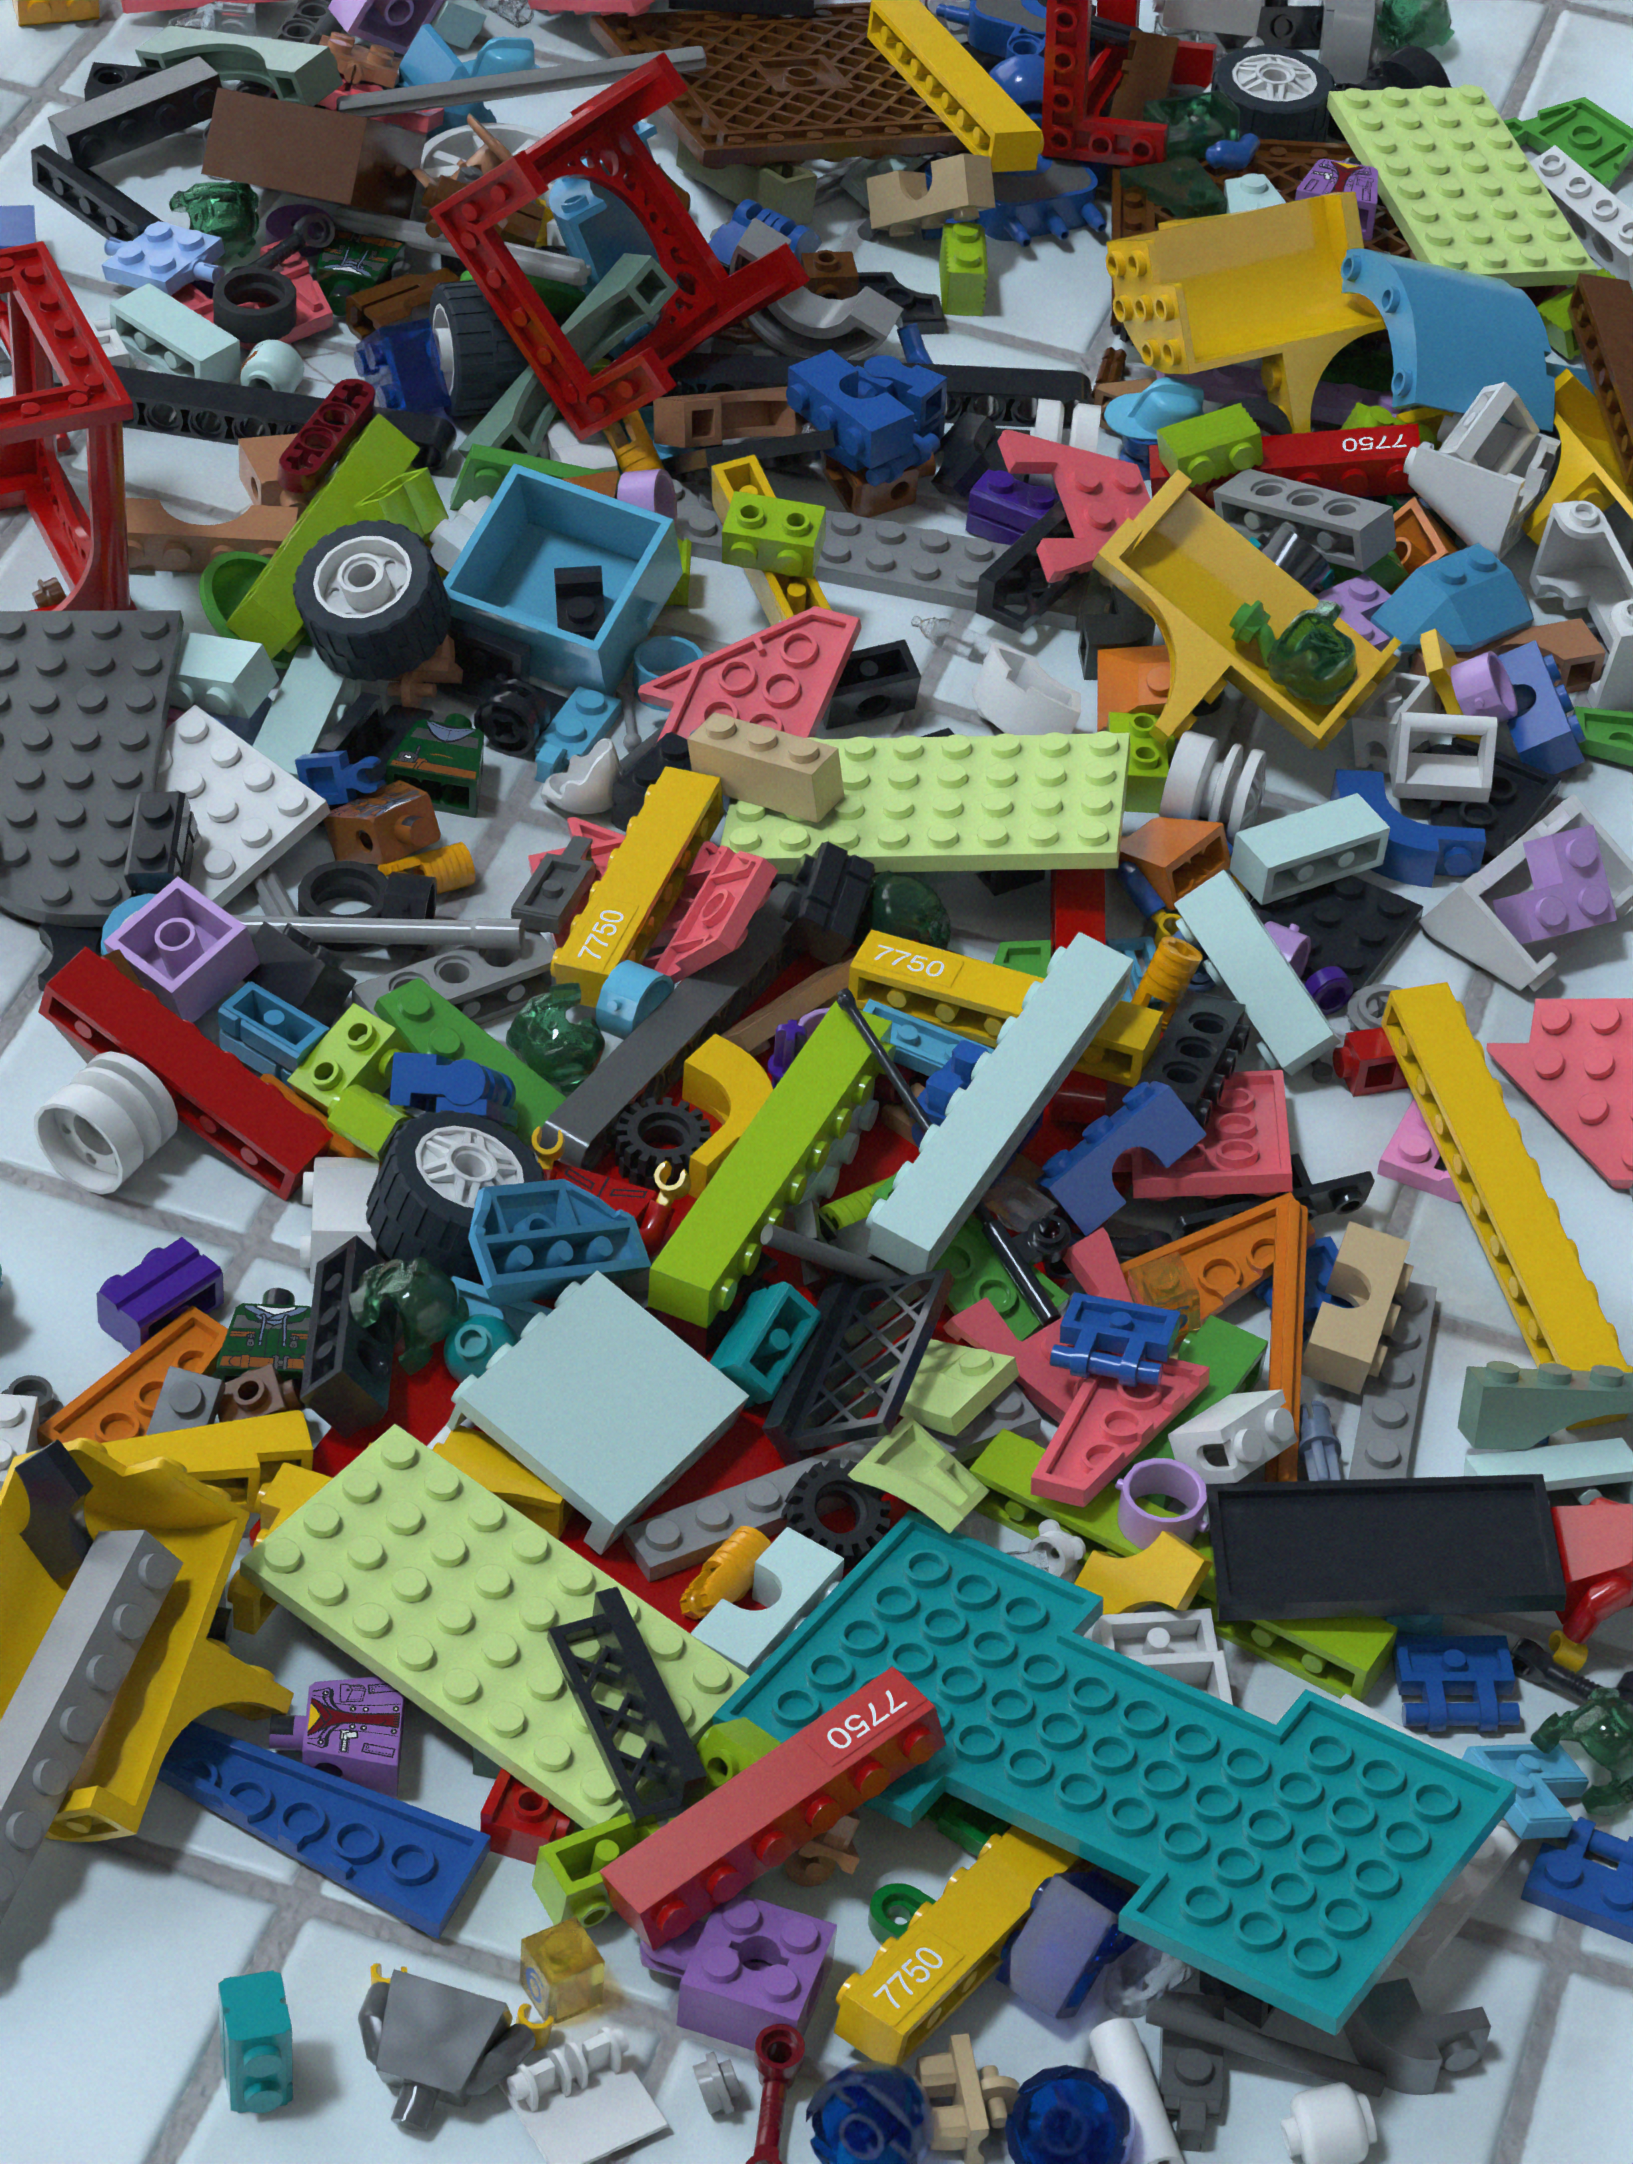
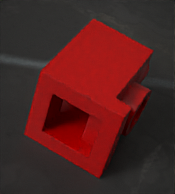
M1382 1027L1346 1033L1343 1047L1333 1050L1332 1060L1335 1073L1339 1078L1345 1080L1353 1097L1410 1088Z
M502 1767L480 1813V1832L491 1835L490 1852L536 1865L539 1847L572 1835L575 1827L574 1820L549 1803V1800L518 1779L513 1778V1775Z

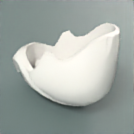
M604 738L595 744L588 755L571 756L567 772L555 773L546 779L541 790L542 800L546 804L552 802L562 810L575 814H594L610 809L615 804L612 801L613 784L623 775L622 766L613 742L608 738Z

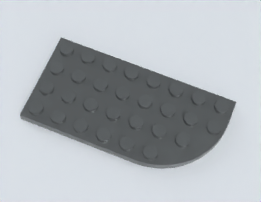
M181 610L0 611V906L22 917L41 923L70 927H103L113 909L132 897V890H129L124 871L136 796L141 792H155L184 626Z

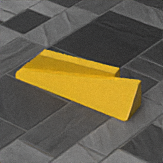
M299 1410L100 1443L106 1447L109 1456L125 1466L153 1460L156 1457L174 1459L187 1468V1474L205 1485L215 1486L226 1491L231 1496V1502L249 1513H255V1502L261 1486L265 1481H273L283 1462L311 1471L313 1463L312 1442L304 1414Z

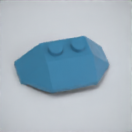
M429 23L421 26L400 63L399 83L395 85V89L471 78L463 63ZM483 102L444 107L442 125L427 132L426 136L431 139L444 131L468 125L467 116L469 113L480 123H497V120L492 111L485 108Z
M1477 543L1417 568L1375 612L1370 622L1390 637V641L1394 637L1399 639L1402 643L1397 649L1401 652H1414L1416 647L1421 648L1420 634L1435 628L1455 652H1471L1531 626L1534 617L1527 593L1512 571L1499 561L1490 550Z
M566 1179L488 1186L480 1189L477 1193L468 1239L492 1306L558 1298L572 1282L576 1281L582 1285L597 1270L611 1282L643 1272L651 1267L635 1217L621 1209L615 1211L599 1197Z

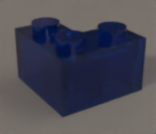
M429 318L378 328L356 344L357 351L354 352L356 371L360 377H364L365 381L372 386L380 385L377 387V399L380 407L429 415L441 412L452 405L443 370L440 368L441 362Z
M1098 1872L1055 1873L1053 1878H1046L1032 1896L1030 1907L1034 1911L1023 1930H1016L1005 1943L1000 1954V1960L1004 1963L995 1979L1052 2019L1075 2017L1104 1965L1126 1963L1138 1942V1939L1118 1930L1119 1912L1133 1896Z

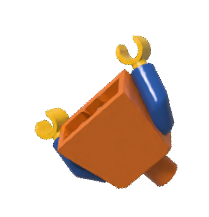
M1157 817L1151 819L1130 836H1121L1116 879L1147 921L1153 919L1156 923L1157 930L1154 937L1156 947H1158L1163 937H1172L1171 935L1179 931L1175 922L1181 916L1166 914L1164 910L1166 908L1175 910V902L1223 869L1226 871L1230 868L1233 845L1226 840L1223 823ZM1231 872L1230 876L1234 879L1242 893H1244L1247 889Z

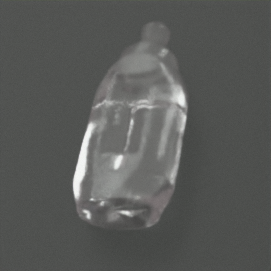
M914 616L911 620L912 626L919 627L924 637L930 640L932 645L972 663L983 665L994 642L988 636L946 618L938 619L933 617L922 620L919 616Z

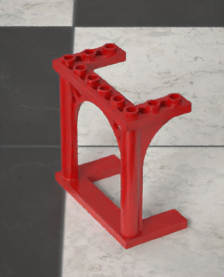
M1047 0L1041 129L1044 146L1040 156L1163 170L1166 165L1167 124L1100 117L1116 93V89L1121 85L1124 76L1121 73L1124 59L1127 60L1128 49L1095 40V57L1089 66L1092 0ZM1097 0L1096 16L1139 28L1140 0ZM1179 40L1173 84H1189L1207 88L1212 83L1214 68H1216L1217 45Z
M662 52L572 110L570 113L573 117L529 148L517 153L429 210L580 441L673 389L676 383L668 370L712 335H718L799 289L810 280L787 242L728 275L638 136L633 125L689 90L665 52ZM586 158L588 167L581 160ZM600 159L609 171L611 176L606 174L603 170L600 163ZM564 178H579L591 181L606 188L621 199L646 229L663 270L678 286L676 282L677 277L687 292L685 293L679 287L663 305L659 318L652 330L593 377L493 226L548 191L547 185L549 183ZM676 302H677L679 305L683 306L682 308L679 309V311H678V309H677V307H676Z
M40 241L0 249V294L7 293L13 379V396L0 399V511L9 507L26 504L71 591L60 604L29 611L137 610L130 597L123 421L134 419L133 402L45 243ZM53 368L63 386L54 388ZM86 429L90 519L58 461L57 434Z

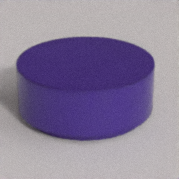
M1329 966L1318 970L1304 983V986L1324 1015L1340 1010L1349 1001L1353 992L1352 981L1337 966Z

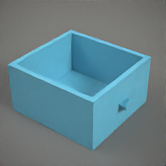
M514 463L443 584L450 599L451 616L531 646V676L572 691L581 686L613 697L616 687L621 683L633 662L637 647L646 639L683 574L674 519ZM597 565L602 567L605 621L594 641L504 609L508 605L557 624L554 568Z

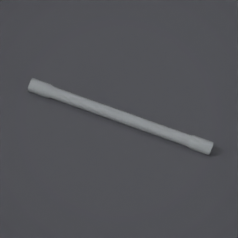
M232 915L247 926L252 940L264 921L281 930L285 928L287 923L292 924L313 937L312 942L464 945L484 949H523L525 940L523 919L477 918L475 920Z

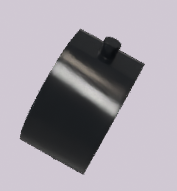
M1275 527L1268 537L1263 533L1258 537L1257 541L1261 543L1258 549L1310 593L1313 591L1318 594L1322 592L1324 586L1320 582L1330 571V566L1313 546L1284 527Z
M397 871L391 872L385 890L381 918L434 919L437 903L436 877ZM382 944L384 946L426 951L428 945Z

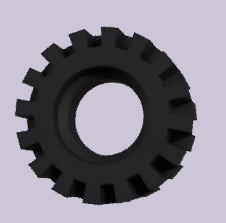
M663 1097V1105H656L654 1098L645 1099V1108H642L638 1102L631 1105L630 1114L625 1111L622 1113L620 1123H617L615 1164L616 1166L619 1165V1174L622 1178L629 1176L630 1184L638 1186L641 1182H644L645 1188L654 1190L655 1186H657L654 1180L655 1170L659 1164L668 1161L672 1166V1171L666 1181V1185L670 1186L677 1183L683 1169L689 1175L690 1156L711 1137L710 1123L708 1119L703 1120V1112L696 1108L689 1113L690 1103L681 1100L678 1107L672 1106L673 1098ZM669 1142L679 1147L664 1150L653 1148L647 1144Z
M830 1459L825 1467H823L822 1462L813 1465L808 1473L805 1471L788 1493L784 1501L787 1504L782 1509L781 1520H788L782 1530L784 1531L786 1527H789L843 1557V1570L852 1568L856 1561L860 1562L884 1537V1533L889 1528L891 1521L886 1516L892 1509L890 1500H881L886 1491L854 1481L848 1476L858 1463L849 1460L844 1468H840V1459ZM828 1496H835L846 1501L856 1515L854 1529L847 1533H835L827 1529L817 1517L816 1508L818 1501Z

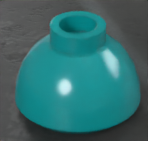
M474 1314L460 1320L448 1333L443 1350L444 1361L451 1376L461 1384L472 1374L477 1378L481 1377L487 1371V1363L502 1345L508 1343L514 1347L519 1340L513 1328L504 1320L490 1314Z

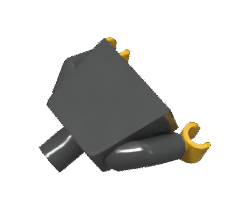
M375 1963L371 1966V1987L359 2011L358 2023L366 2058L376 2066V2072L382 2082L401 2089L390 2120L402 2127L426 2132L436 2100L458 2107H466L472 2096L485 2095L515 2070L531 2051L543 2049L548 2044L554 2017L549 2015L548 2019L540 2024L529 2022L532 2008L529 2004L523 2003L520 2005L515 2024L510 2026L513 2017L505 2002L409 1974L405 1966L401 1967V1971L394 1969L391 1978L382 1977V1965L380 1963Z

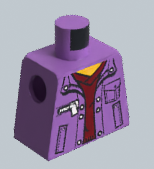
M1346 158L1342 162L1329 159L1318 160L1297 187L1295 201L1334 192L1356 191L1362 237L1365 240H1372L1377 206L1378 170L1374 167L1362 165L1355 158Z
M380 1677L315 1682L309 1686L306 1716L271 1714L269 1750L302 1751L303 1764L397 1799L405 1716V1696Z

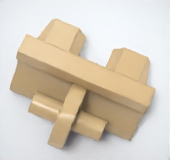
M969 2033L950 2035L948 2052L917 2057L915 2080L918 2095L921 2099L950 2096L952 2106L927 2108L925 2124L929 2150H962L964 2164H983L984 2153L981 2141L989 2134L987 2117L990 2118L993 2128L1007 2126L1009 2124L1008 2113L1020 2105L1022 2094L1019 2083L1014 2078L999 2076L998 2068L994 2065L985 2066L980 2070L981 2080L979 2081Z

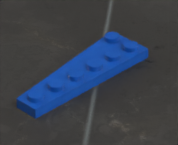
M193 1721L173 1741L157 1775L158 1780L437 1939L442 1935L490 1852L491 1835Z

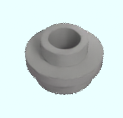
M715 2052L705 2055L707 2061L693 2066L709 2114L722 2109L725 2110L726 2115L733 2113L735 2109L732 2099L743 2094L731 2060L718 2063Z

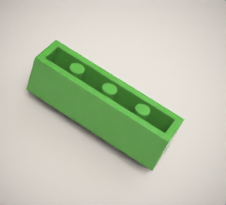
M1213 1315L1208 1317L1198 1332L1189 1331L1179 1349L1178 1360L1210 1367L1209 1385L1111 1482L1116 1484L1119 1478L1124 1479L1132 1467L1139 1462L1152 1458H1170L1175 1460L1168 1438L1169 1433L1229 1394L1251 1392L1262 1377L1268 1341ZM1203 1449V1454H1204V1457H1205V1455L1208 1453V1451H1205V1450ZM1165 1494L1141 1496V1498L1165 1510L1174 1500V1497Z

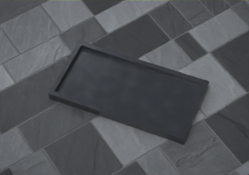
M1543 1474L1206 1484L1207 1500L1205 1508L1207 1522L1209 1523L1208 1534L1211 1560L1214 1562L1212 1569L1218 1621L1565 1611L1567 1594Z

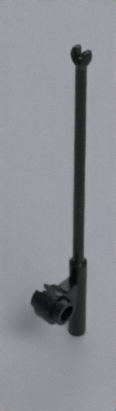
M848 988L840 990L837 993L839 1007L849 1015L919 1127L926 1134L933 1123L861 1014L852 992ZM981 1199L973 1211L983 1225L982 1233L1043 1328L1059 1320L1061 1314L1030 1267L1039 1262L1054 1263L1065 1257L1070 1246L1071 1236L1068 1224L1055 1215H1044L1039 1223L1037 1220L1036 1222L1035 1220L1032 1221L1027 1231L1011 1238L1001 1221L993 1218Z

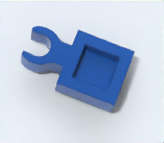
M347 750L303 754L295 759L299 781L325 799L328 805L350 803L357 798L355 789L362 793H372L385 784V780L372 781L365 774V768H373L381 762L378 757L369 756L356 764H350Z

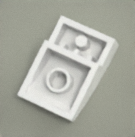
M1211 1608L1186 1611L1106 1614L1096 1621L1091 1635L1092 1641L1233 1705L1224 1650H1218Z

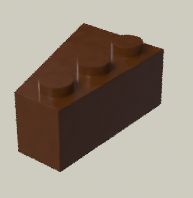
M1131 30L1127 60L1124 59L1121 73L1124 76L1120 89H1116L1109 118L1167 124L1169 134L1172 116L1176 113L1179 90L1172 89L1179 38Z

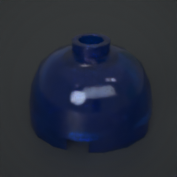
M867 2061L850 2064L825 2081L814 2093L806 2109V2122L812 2117V2128L815 2136L810 2140V2144L814 2154L822 2164H922L934 2142L935 2116L928 2093L913 2075L898 2065L891 2063Z
M1072 2065L1042 2069L1023 2082L1016 2093L1019 2097L1014 2103L1012 2114H1007L1005 2123L1008 2153L1015 2164H1127L1132 2155L1136 2128L1133 2110L1119 2087L1097 2071Z

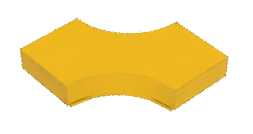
M1436 628L1420 634L1426 673L1435 686L1446 713L1464 715L1456 699L1451 680V667L1458 664L1454 649ZM1454 734L1457 738L1478 744L1481 742L1482 735Z
M1162 1531L1148 1548L1130 1557L1117 1558L1108 1553L1093 1550L1074 1584L1103 1597V1615L1134 1613L1144 1606L1156 1603H1164L1176 1610L1186 1611L1214 1562L1172 1532Z

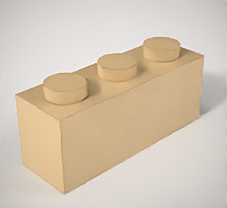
M716 712L687 738L692 772L721 777L722 795L819 823L844 797L839 749L837 747Z

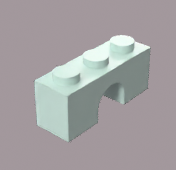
M786 1527L755 1562L752 1599L766 1606L767 1609L758 1611L745 1610L722 1598L690 1634L751 1676L842 1581L844 1558L793 1529Z

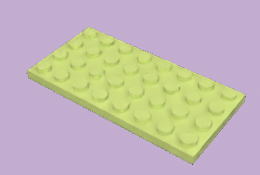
M1467 84L1454 88H1438L1435 86H1424L1422 89L1387 87L1384 90L1350 88L1345 91L1329 92L1326 107L1357 159L1362 165L1374 167L1378 170L1377 193L1418 261L1508 281V284L1512 287L1576 284L1579 273L1597 274L1598 269L1482 87Z
M1108 731L1096 732L1094 734L1052 732L1045 735L1003 733L996 736H965L955 734L948 737H916L906 735L899 738H868L858 736L851 739H819L810 737L808 739L839 749L844 797L819 823L730 797L720 846L729 847L736 854L739 851L765 858L779 870L777 874H794L802 856L805 853L812 856L820 844L827 841L847 850L849 856L855 854L873 863L874 868H876L875 872L1118 868L1131 753L1130 733H1112Z
M396 1424L390 1427L240 1560L241 1576L523 1784L549 1800V1803L585 1829L627 1812L548 1643V1629L592 1617L595 1592L618 1586L693 1746L713 1726V1714L750 1677ZM595 1636L568 1644L573 1655L595 1664L602 1653V1649ZM607 1663L605 1668L610 1669L609 1664ZM583 1676V1678H584V1680H585V1683H586L588 1677ZM601 1682L596 1683L591 1693L594 1702L617 1711L624 1700L621 1690ZM629 1709L627 1715L632 1716L631 1711ZM605 1723V1726H606L607 1730H608L610 1724ZM620 1728L613 1740L617 1750L637 1758L641 1757L646 1748V1743L642 1737ZM651 1757L649 1762L655 1764L653 1758ZM626 1770L629 1777H631L633 1772ZM641 1776L635 1788L639 1799L641 1800L658 1782Z

